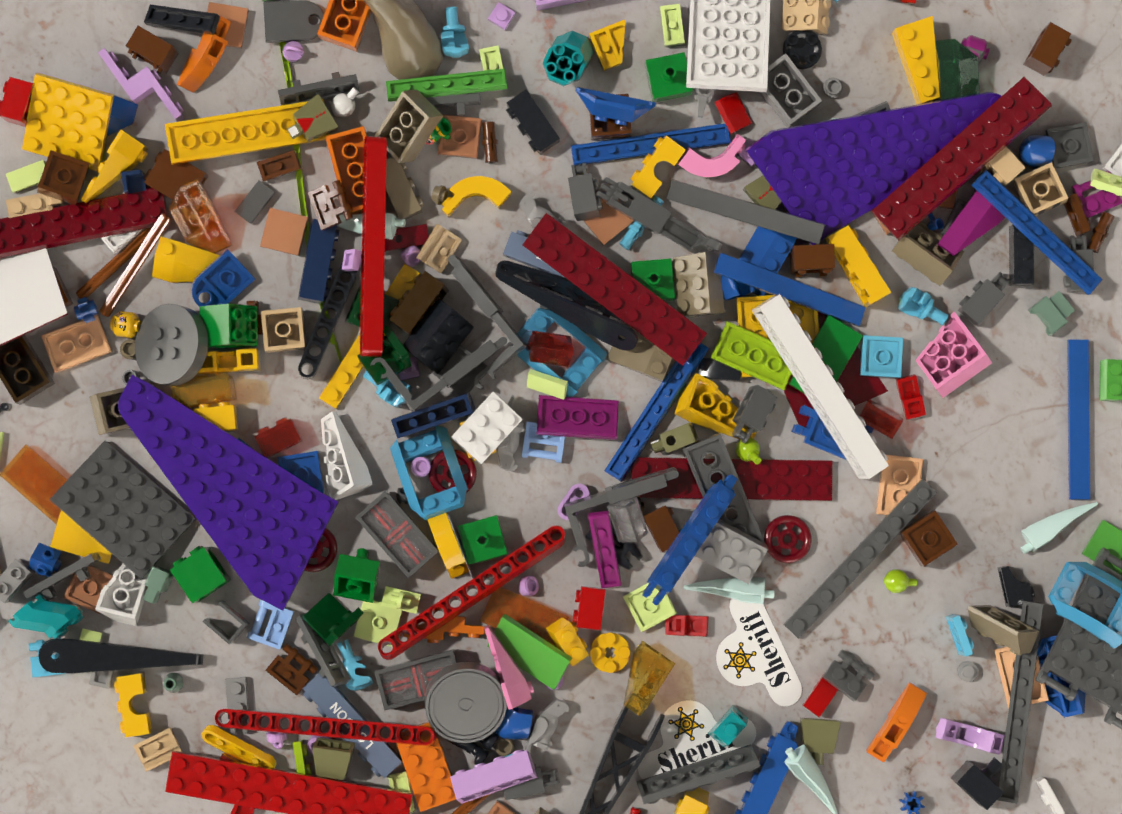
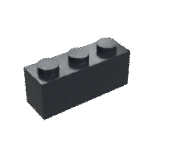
M527 90L506 102L508 107L506 112L511 119L515 118L519 123L517 128L523 136L527 135L530 139L528 144L533 152L538 151L541 155L560 142L559 136Z
M1012 224L1009 226V286H1031L1034 284V244Z

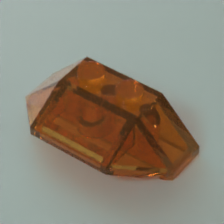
M199 179L180 186L169 207V211L186 242L214 254L232 246L224 224Z

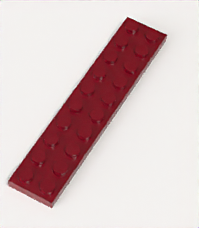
M1023 77L876 206L872 213L899 241L1051 108V102Z
M149 188L145 191L131 194L125 193L90 200L88 203L80 202L77 205L60 206L50 211L46 210L12 218H1L0 258L151 228L161 214L167 215L165 196L155 189Z
M547 213L522 244L682 366L707 335L705 331Z
M638 457L632 466V479L671 467H675L679 473L677 478L666 481L667 487L638 495L640 498L703 499L687 458ZM703 458L706 464H712L715 460ZM731 459L747 499L832 501V461L762 459L761 463L756 465L753 461ZM719 472L711 475L713 482H718L722 479V474Z

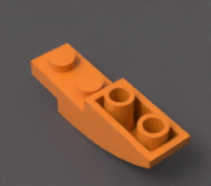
M220 16L214 35L203 33L197 49L192 48L178 80V86L194 93L208 78L226 48L228 41L224 40L231 21Z
M457 616L424 639H427V643H439V640H444L445 632H448V636L460 637V633H467L470 638H480V634H485V626L466 625V616ZM424 622L417 625L418 630H424L427 627V624ZM403 634V637H407V641H408L409 638H410V635H409V634Z
M910 682L887 714V720L866 749L867 753L883 763L885 762L893 748L896 749L907 733L927 692Z

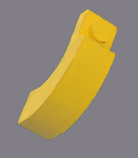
M485 176L468 177L457 182L449 189L450 193L454 196L452 198L449 196L443 202L442 212L449 217L465 199L473 196L484 197L499 209L512 195V191L493 178Z
M447 513L427 519L451 579L468 573V566Z

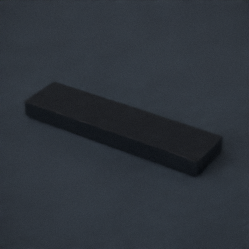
M150 4L144 23L148 26L214 35L220 16L216 13Z

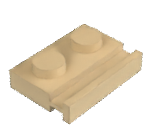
M436 224L416 258L442 274L449 262L448 257L454 254L462 239L441 225Z
M171 727L133 745L145 768V772L170 761L172 751L183 752Z

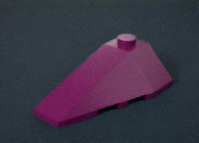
M975 190L937 245L954 256L1000 224L1005 219V216Z

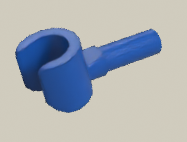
M932 212L928 215L930 220L928 228L930 230H939L944 227L942 219H935Z

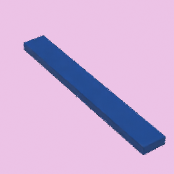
M724 123L572 145L573 165L579 166L582 163L593 164L646 156L648 153L652 154L656 149L653 147L659 137L664 138V136H668L684 149H687V147L696 149L730 144V132Z
M984 170L973 182L972 186L1087 295L1094 291L1103 279L987 170Z
M723 253L719 254L714 273L774 296L780 294L781 297L784 296L788 301L825 315H830L833 318L855 326H860L866 308Z
M1067 340L1069 500H1090L1089 340Z
M700 343L683 366L677 361L674 363L604 470L606 473L623 482L709 350L707 346Z

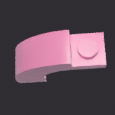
M737 134L723 153L710 158L703 157L690 147H687L677 164L686 171L701 177L723 175L740 162L735 155L736 153L740 154L744 150L746 140Z

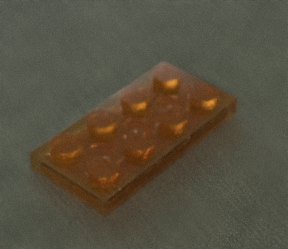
M25 444L0 473V476L57 525L61 510L50 501V498L68 479L30 446Z
M500 587L491 594L480 622L497 628L502 616L506 614L555 646L546 628L562 617L568 621L569 616L504 587Z

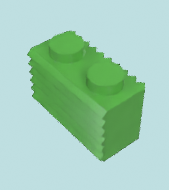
M1101 360L1099 401L1122 400V360Z

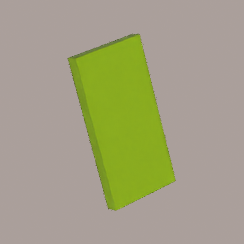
M726 321L711 359L784 391L792 373L771 340Z

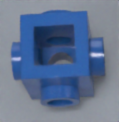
M38 543L30 558L28 568L40 575L52 576L53 572H58L61 567V551Z

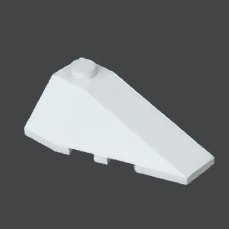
M336 411L330 412L321 419L322 441L326 445L327 456L324 457V463H327L328 475H325V482L329 496L337 500L360 493L373 484L365 461Z
M122 564L115 571L109 583L101 590L95 610L117 622L137 626L144 604L143 598L148 588L144 584L151 569L140 579Z

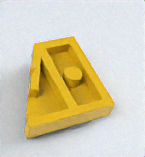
M625 19L589 33L603 71L622 64Z

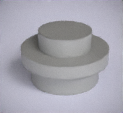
M832 77L824 82L823 91L828 97L835 98L842 93L843 84L839 79Z
M965 661L959 665L957 673L960 679L969 682L977 677L978 669L974 663Z

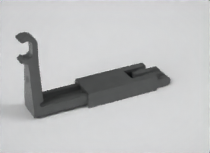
M606 177L604 181L610 184V186L607 187L604 184L600 186L601 189L606 191V194L600 191L596 193L597 196L607 201L606 204L651 232L662 234L693 254L706 249L719 252L723 245L715 239L705 237L670 215V211L623 182L616 183ZM628 198L633 200L629 208L617 201L621 199L623 202H626Z
M450 255L448 261L455 268L451 272L484 314L495 321L514 345L513 347L509 346L475 377L476 387L483 389L484 386L481 385L480 380L486 374H489L491 378H496L495 372L528 345L502 315L504 311L463 261L457 256Z
M501 337L495 343L491 340L487 341L442 375L439 382L415 400L411 399L413 397L383 358H375L370 365L374 366L377 362L383 365L386 373L381 375V379L387 377L413 412L443 388L452 386L507 344V338Z
M671 467L606 487L603 492L564 503L577 543L572 549L573 551L582 550L585 555V560L579 561L578 566H586L590 558L576 512L606 502L613 504L667 487L666 481L678 477L677 469Z

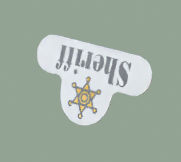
M731 598L729 608L737 628L735 632L728 635L720 643L717 649L716 662L720 673L728 682L737 686L763 683L772 700L780 706L787 707L795 704L801 697V683L764 605L745 603Z
M686 700L678 702L669 707L664 713L665 718L660 727L663 739L662 747L645 755L638 766V772L640 777L645 779L750 744L752 745L756 738V728L752 721L748 719L746 727L731 744L722 747L708 734L717 723L711 712L703 704L696 701Z

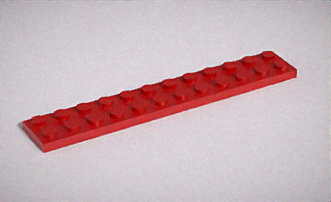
M172 751L165 792L285 814H410L413 793L178 751Z

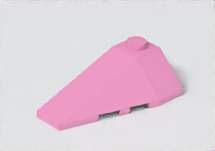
M485 626L489 646L495 659V666L501 678L502 690L510 710L531 700V693H534L531 681L527 682L525 675L490 626Z

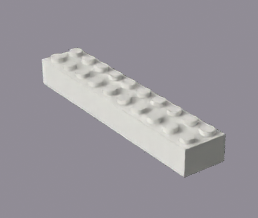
M780 294L769 298L752 309V312L859 479H870L889 466L886 462L888 460L887 456L882 450L879 451L875 445L877 443L875 437L866 431L864 420L854 412L855 406L850 399H846L844 396L842 385L839 382H835L832 377L834 375L833 371L821 360L823 358L821 352L812 346L810 335L807 331H803L799 325L801 324L800 319L795 313L792 314L788 308L790 307L788 300L784 296L781 297Z

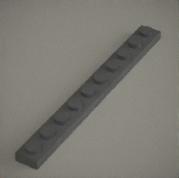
M921 479L783 625L799 639L937 492Z
M1023 600L1020 621L1035 628L1039 633L1031 653L1016 655L1002 757L1003 767L1001 768L998 787L1004 793L997 799L998 801L1018 803L1044 603Z

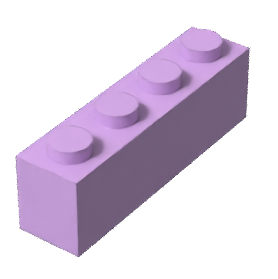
M527 750L514 751L511 756H500L493 759L491 763H480L471 770H459L455 775L450 776L456 800L461 804L538 778L531 754Z

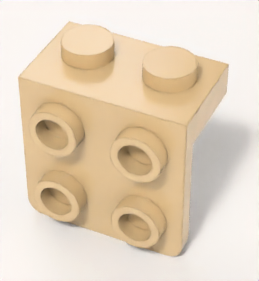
M783 0L782 30L786 32L812 30L820 35L827 34L830 26L829 8L831 7V0Z

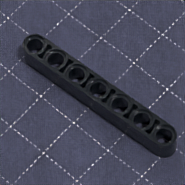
M343 261L299 363L298 371L303 379H312L316 375L359 271L342 270ZM343 273H348L352 278L349 282H343L340 276ZM337 291L344 294L343 299L340 301H336L332 297ZM327 310H334L336 312L335 318H326L325 312ZM320 328H326L329 333L326 337L321 338L317 335V331ZM313 346L321 349V353L318 356H312L309 353ZM304 365H311L313 372L306 375L302 373V367Z

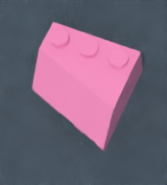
M955 312L951 314L950 320L946 325L940 328L936 338L929 342L915 360L942 398L992 364L988 355Z

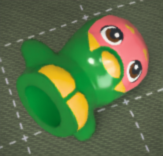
M441 118L425 144H434L441 137L449 140L451 138L449 134L452 131L450 121L446 118Z

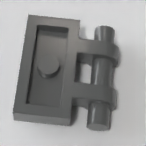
M842 649L838 656L843 659V662L839 664L834 660L822 678L854 702L867 686L861 680L862 677L865 676L868 680H871L874 673L869 670L867 665H862L854 659V655L848 654ZM850 665L858 672L854 675L846 668Z

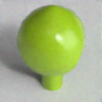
M749 437L746 443H742L740 439L736 444L737 456L743 461H753L756 465L761 463L762 459L758 456L760 452L758 442Z
M900 569L889 571L883 579L886 588L892 593H901L908 586H917V579L908 578L907 574Z

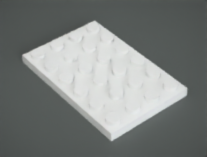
M690 0L686 88L767 92L770 0Z

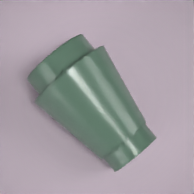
M169 673L164 678V688L171 693L180 691L183 687V678L178 673ZM170 680L174 683L173 687L168 684Z

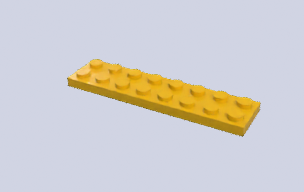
M308 101L164 124L172 165L326 140V138L322 136L307 142L303 134L292 139L287 131V128L296 124L293 114Z

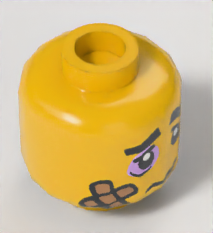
M119 311L112 316L110 328L118 337L134 338L142 322L136 313Z

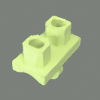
M385 586L381 606L417 614L421 594Z

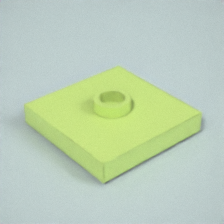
M649 583L623 596L641 632L677 614L667 593L657 606L652 603L654 597L659 592L656 588L647 598L643 596V592Z
M374 600L373 603L363 601L361 610L364 614L357 621L353 637L379 643L381 639L398 629L402 611L381 606L382 602Z

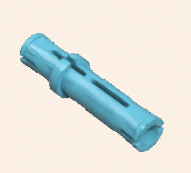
M655 195L651 199L660 206L664 204V202ZM634 222L633 225L630 224L628 232L619 242L628 251L637 238L643 235L642 232L645 227L637 222Z

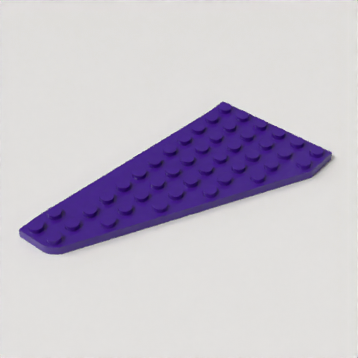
M985 92L771 130L745 150L789 214L825 224L821 238L823 240L831 233L878 206L996 102L1001 95L994 92Z
M131 375L118 402L121 416L253 596L284 611L339 501L319 492L153 385Z

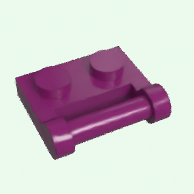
M1091 180L1080 185L1075 184L1071 186L1073 194L1077 193V196L1081 199L1083 203L1082 209L1088 218L1122 204L1120 196L1106 190H1101L1084 198L1082 192L1093 188V186H1090Z

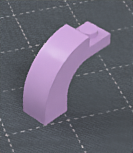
M940 718L936 727L935 738L1000 755L1005 735L958 721Z

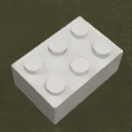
M492 392L451 438L481 465L523 419Z

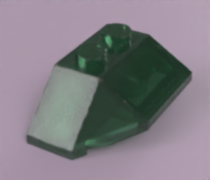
M956 39L936 40L939 101L980 94L977 56Z

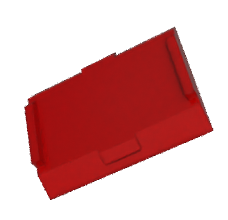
M738 92L714 102L730 134L754 124Z

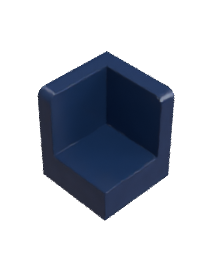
M142 170L121 172L124 193L131 194L147 189V185L144 183L146 180L144 179L145 173Z

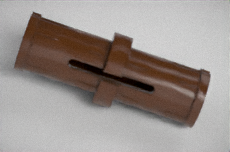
M495 122L482 123L484 137L482 145H484L485 163L498 162L496 150L498 140L495 137Z
M1102 212L1097 226L1093 228V235L1087 249H1093L1094 253L1099 252L1104 239L1108 237L1109 227L1115 218L1112 214Z

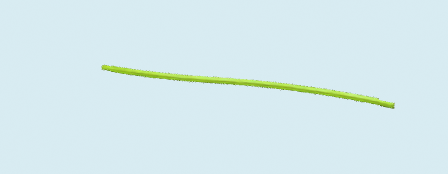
M279 42L287 88L293 87L290 64L283 56V48L286 44L285 42ZM300 144L294 145V150H296L302 168ZM301 169L296 171L300 212L302 216L308 217ZM309 221L304 236L306 248L310 235ZM323 299L322 304H319L321 311L324 306L325 299ZM327 310V311L325 312V317L328 318V319H330L329 314H328V310ZM333 332L330 343L335 345L339 361L341 362L343 359Z

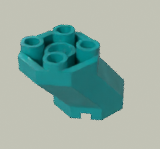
M570 31L556 37L543 61V67L550 81L566 86L580 80L593 56V50L588 38L575 31Z
M40 594L35 597L37 599L36 602L29 601L8 622L14 628L44 632L50 639H57L69 631L67 627L73 624L76 625L84 618L82 615L84 611L79 605L47 601L44 595Z

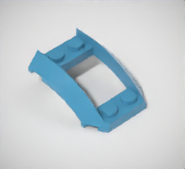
M537 308L517 332L528 345L518 354V357L535 371L568 381L566 397H572L578 393L577 390L600 362H604L607 355L605 350L578 327L550 310ZM553 322L558 324L585 347L561 377L529 352Z
M435 426L436 430L400 443L396 439L390 447L410 509L418 513L424 520L463 507L465 494L468 490L447 428ZM443 450L455 487L418 500L406 463L413 461L417 457H424Z
M1066 562L1048 596L1051 604L1055 606L1056 614L1074 622L1100 640H1104L1110 644V647L1117 648L1122 644V582L1087 562ZM1085 574L1094 577L1121 594L1105 625L1069 605Z

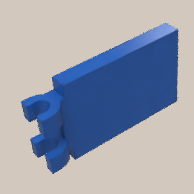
M805 405L801 406L799 414L809 417L806 427L794 424L791 432L804 436L803 443L846 460L817 412ZM868 425L865 426L868 434H872L874 428Z

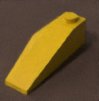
M120 130L107 150V153H109L108 159L101 162L98 167V177H93L81 200L88 203L90 200L96 199L122 178L121 172L131 171L139 162L142 163L147 157L148 153L146 151L148 148L123 130Z
M161 236L154 256L152 277L170 283L193 282L220 255Z
M696 373L680 396L674 414L691 423L733 437L732 433L737 424L732 420L738 408L731 402L732 399L728 395L725 396L718 389V385ZM756 432L752 433L750 437L754 439Z

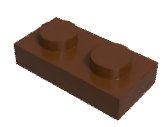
M296 150L257 162L263 181L302 169Z
M1077 193L1069 195L1068 201L1064 203L1075 235L1079 236L1091 230L1090 221L1084 214L1082 209L1083 203L1077 196Z

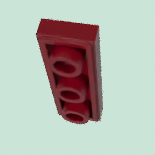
M427 224L397 229L393 239H385V252L405 249L410 246H423L429 237ZM401 236L403 240L399 243L396 242V237Z

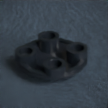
M807 30L794 31L787 36L782 51L783 55L785 53L788 55L797 69H807L819 61L822 46L817 34Z

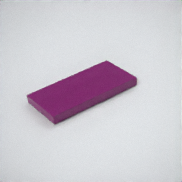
M539 395L536 435L617 440L619 401L565 397L563 400L554 396Z

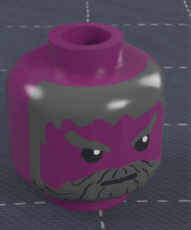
M970 35L967 39L963 38L958 53L961 54L963 60L979 64L982 59H987L990 48H987V41L985 39Z

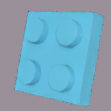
M863 335L860 376L901 378L903 338Z
M956 614L945 616L958 655L965 657L972 655L974 644L971 637L966 635L965 630L968 628L965 619Z

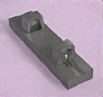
M339 72L331 73L332 79L305 85H301L300 80L292 81L293 87L278 90L281 105L306 102L310 101L317 94H319L321 99H331L340 93L348 94L353 87L359 91L357 76L354 74L340 77Z
M480 93L426 98L435 108L457 106L458 116L466 115L465 106L481 105Z
M98 552L89 554L23 591L26 599L42 593L47 601L57 596L54 585L74 574L78 576L81 582L89 579L91 575L87 567L101 558Z
M305 614L299 615L296 621L303 632L301 639L304 644L308 643L319 662L321 677H326L331 687L347 684L351 678L333 645L329 646L303 619Z

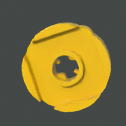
M617 633L600 634L591 644V661L596 668L603 672H617L624 668L629 661V645ZM607 647L615 649L613 652L615 656L613 658L605 656V649Z

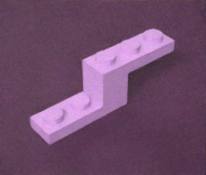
M104 48L98 52L135 104L155 91L177 122L184 119L181 114L184 111L177 101L173 103L170 98L172 93L166 85L162 87L158 82L161 78L155 69L151 71L148 67H145L128 79L130 75L124 67L119 68L116 64L119 60L112 51L108 52Z

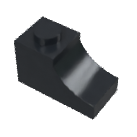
M1009 566L997 567L1006 607L1022 605L1023 600L1033 602L1032 598L1035 597L1033 586H1030L1028 582L1022 583L1012 575Z

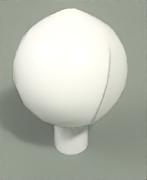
M353 87L348 94L340 93L333 98L331 108L334 116L343 118L350 116L354 112L355 101L353 99L359 93L356 88Z

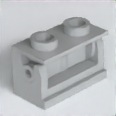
M15 559L0 576V600L3 603L10 602L35 573L21 559L18 561Z

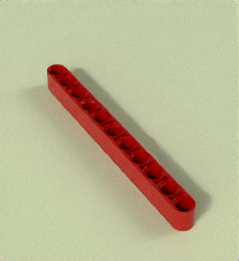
M365 136L360 356L381 357L383 351L386 137Z
M560 526L548 528L381 639L378 643L381 657L386 660L394 659L561 548L566 541L564 529ZM555 533H558L562 536L559 540H553L551 538V536ZM538 544L545 546V549L540 552L534 548ZM522 555L528 557V560L524 563L518 561V558ZM508 566L512 570L510 573L504 574L501 572V569ZM487 578L495 580L491 585H486L484 581ZM470 589L478 590L475 596L467 594ZM454 600L461 601L460 606L456 608L451 607L450 604ZM437 611L444 612L442 618H434V614ZM424 622L427 624V627L424 630H418L417 625ZM402 634L410 635L409 640L405 642L400 641V637ZM386 645L393 646L392 651L389 653H384L383 648Z
M220 709L215 714V722L218 726L231 729L431 746L437 738L433 729L424 726L234 709ZM228 713L230 720L228 723L223 724L221 718L223 714ZM244 715L250 717V722L246 726L241 723ZM264 717H269L270 724L264 728L261 725V721ZM285 718H288L290 721V726L287 729L281 727V722ZM305 720L310 722V728L307 731H303L301 728V724ZM324 722L330 724V730L327 733H323L321 730ZM344 724H349L350 732L343 735L341 727ZM368 725L371 732L368 736L364 737L361 734V729ZM388 727L391 730V734L388 738L384 739L381 731L383 728ZM405 729H409L411 732V737L408 740H403L401 737V733ZM425 731L431 733V739L428 742L422 741L421 738L422 733Z

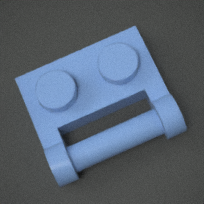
M527 421L522 457L528 458L530 456L551 459L561 463L565 437L536 435L537 423ZM531 442L558 447L557 452L531 449L529 445Z
M260 599L258 604L260 607L252 630L248 632L247 638L281 650L294 611L286 608L282 611ZM267 609L272 610L264 636L258 635Z

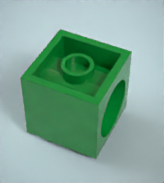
M229 303L200 306V317L204 321L208 333V347L231 349L258 346L257 306Z
M196 547L189 552L191 556L178 559L173 563L174 567L170 569L192 604L200 602L231 581V578L210 547Z

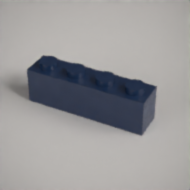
M313 219L298 300L322 304L323 299H327L329 288H326V282L331 280L333 270L329 268L330 260L334 261L336 254L333 244L334 241H338L340 230L336 229L337 225L321 230L318 220Z
M470 392L395 417L391 419L398 439L474 413L476 409Z

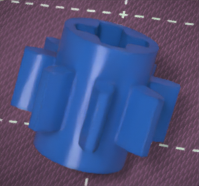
M86 297L78 299L77 306H74L78 320L83 319L86 323L94 321V315L98 314L94 300L89 301Z
M913 791L912 795L904 792V799H899L903 803L900 810L905 811L907 809V814H912V812L919 814L918 810L925 808L920 802L923 800V797H916V791ZM913 799V801L916 802V805H912L910 808V806L907 803L908 801L911 802Z

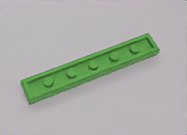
M504 68L386 81L388 102L397 101L403 91L416 89L425 98L507 89L506 71Z

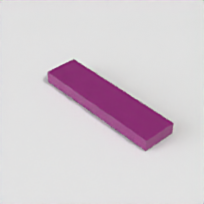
M609 511L589 513L588 517L601 588L621 586L622 582Z

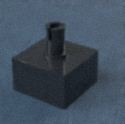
M995 757L983 770H979L974 764L966 761L951 777L962 790L985 810H988L1004 793L991 779L1003 767V764Z

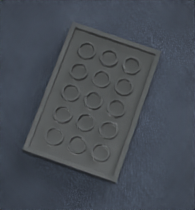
M104 441L50 498L54 505L140 579L149 572L152 566L159 561L196 520L107 441Z

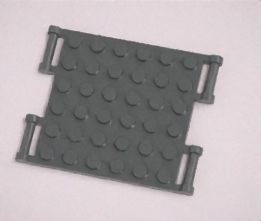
M1101 548L1092 565L1122 582V575L1103 565L1104 560H1107L1122 570V560L1110 554L1108 549ZM1087 574L1072 607L1105 625L1121 594ZM1065 619L1036 677V681L1041 684L1045 683L1062 693L1069 701L1074 700L1078 689L1109 707L1104 722L1122 729V720L1116 717L1117 712L1122 715V644L1117 648H1112L1104 640H1100L1089 631ZM1048 672L1069 683V688L1050 678Z

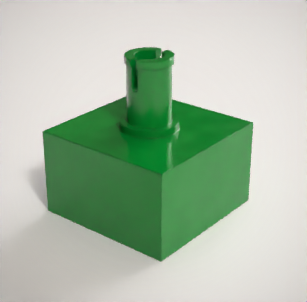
M685 52L645 60L652 102H661L692 95V88H686L687 61Z
M671 258L631 262V275L635 280L663 301H674L675 293Z
M497 515L458 526L468 565L508 554Z
M364 548L357 549L356 557L340 554L335 571L333 595L373 603L378 584L380 561L369 560V551Z

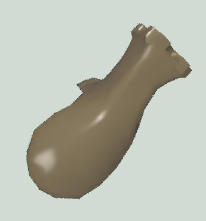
M364 0L372 11L373 19L379 29L382 54L388 72L398 80L434 76L443 61L442 46L434 27L427 21L422 9L416 4L415 0Z

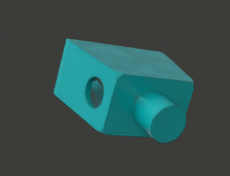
M732 705L708 734L722 747L729 746L746 727L748 718Z

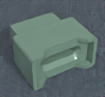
M1058 291L1050 298L1047 296L1043 297L1029 308L1028 311L1030 314H1036L1046 326L1047 335L1051 336L1068 323L1065 318L1073 313L1075 309L1062 293Z
M152 566L144 584L148 586L143 600L152 604L158 602L161 593L167 592L174 577L171 571L160 566L157 568Z

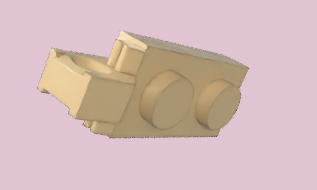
M40 193L6 200L9 218L46 210L50 211L53 209V206L64 205L63 201Z

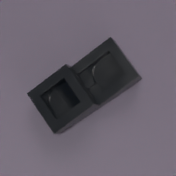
M703 358L698 366V374L707 379L740 381V371L714 359Z

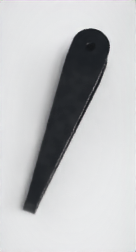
M506 260L500 261L497 264L495 275L500 281L606 344L620 350H632L635 348L638 342L636 332L629 326L611 319L610 317H614L622 321L567 278ZM514 275H518V276H520V277H523V278L529 280L530 282H527V281H524V280H522V279H520V278H517V277H515ZM541 287H545V288H548V289H550V290H552V291H555V292H557V293H559V294H561V295H564V296H566V297H568V298H570V299H573V301H570V300L565 299V298H563V297H561V296H558V295H556V294H554V293H552V292H549V291H547V290H545V289H543V288H541ZM585 306H589V307H591V308H593V309H595V310H598V311L602 312L603 314H600V313H597V312H595V311H593V310H590V309L586 308Z
M50 639L42 644L38 656L41 666L48 672L84 673L203 665L204 654H191L76 639ZM54 652L59 654L57 659L51 657Z
M628 697L614 723L579 814H584L589 800L591 811L586 814H596L603 809L605 810L602 814H609L650 749L663 723L664 714H660L643 745L617 732L632 702V698ZM614 740L639 753L617 765ZM611 748L613 768L600 775ZM632 763L619 785L618 770ZM614 773L616 792L610 801L595 808L593 790L597 781Z

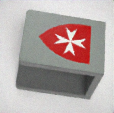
M222 600L218 604L242 624L232 637L228 636L209 618L204 619L202 622L225 642L232 644L250 623Z

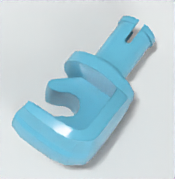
M458 7L445 8L447 25L441 29L443 53L445 56L460 58L469 53L468 40L464 34L465 26L459 24Z
M909 287L900 295L898 309L905 314L918 317L921 320L929 317L940 325H943L949 314L934 307V299L931 298L930 294L924 293L916 287Z
M367 371L364 373L363 378L377 387L376 394L382 400L396 408L406 404L389 380L376 385ZM400 380L411 393L412 387Z
M349 639L343 641L346 649H344L342 641L337 643L343 658L342 663L351 678L346 684L347 688L358 691L373 684L371 676L355 674V669H365L366 665L359 663L362 657L354 655Z

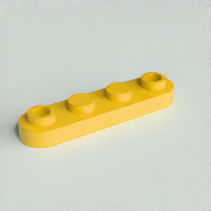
M207 725L201 733L202 739L206 743L245 764L273 769L277 765L272 755L242 741L235 735L227 733L216 725Z

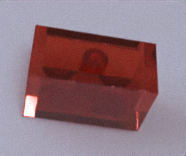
M532 331L527 344L530 362L568 367L574 354L572 339L568 335Z
M871 399L867 400L859 414L865 424L893 439L903 422L902 417Z
M285 417L276 421V426L270 429L269 426H266L257 431L258 435L254 437L264 457L270 458L303 441L293 419L287 420Z

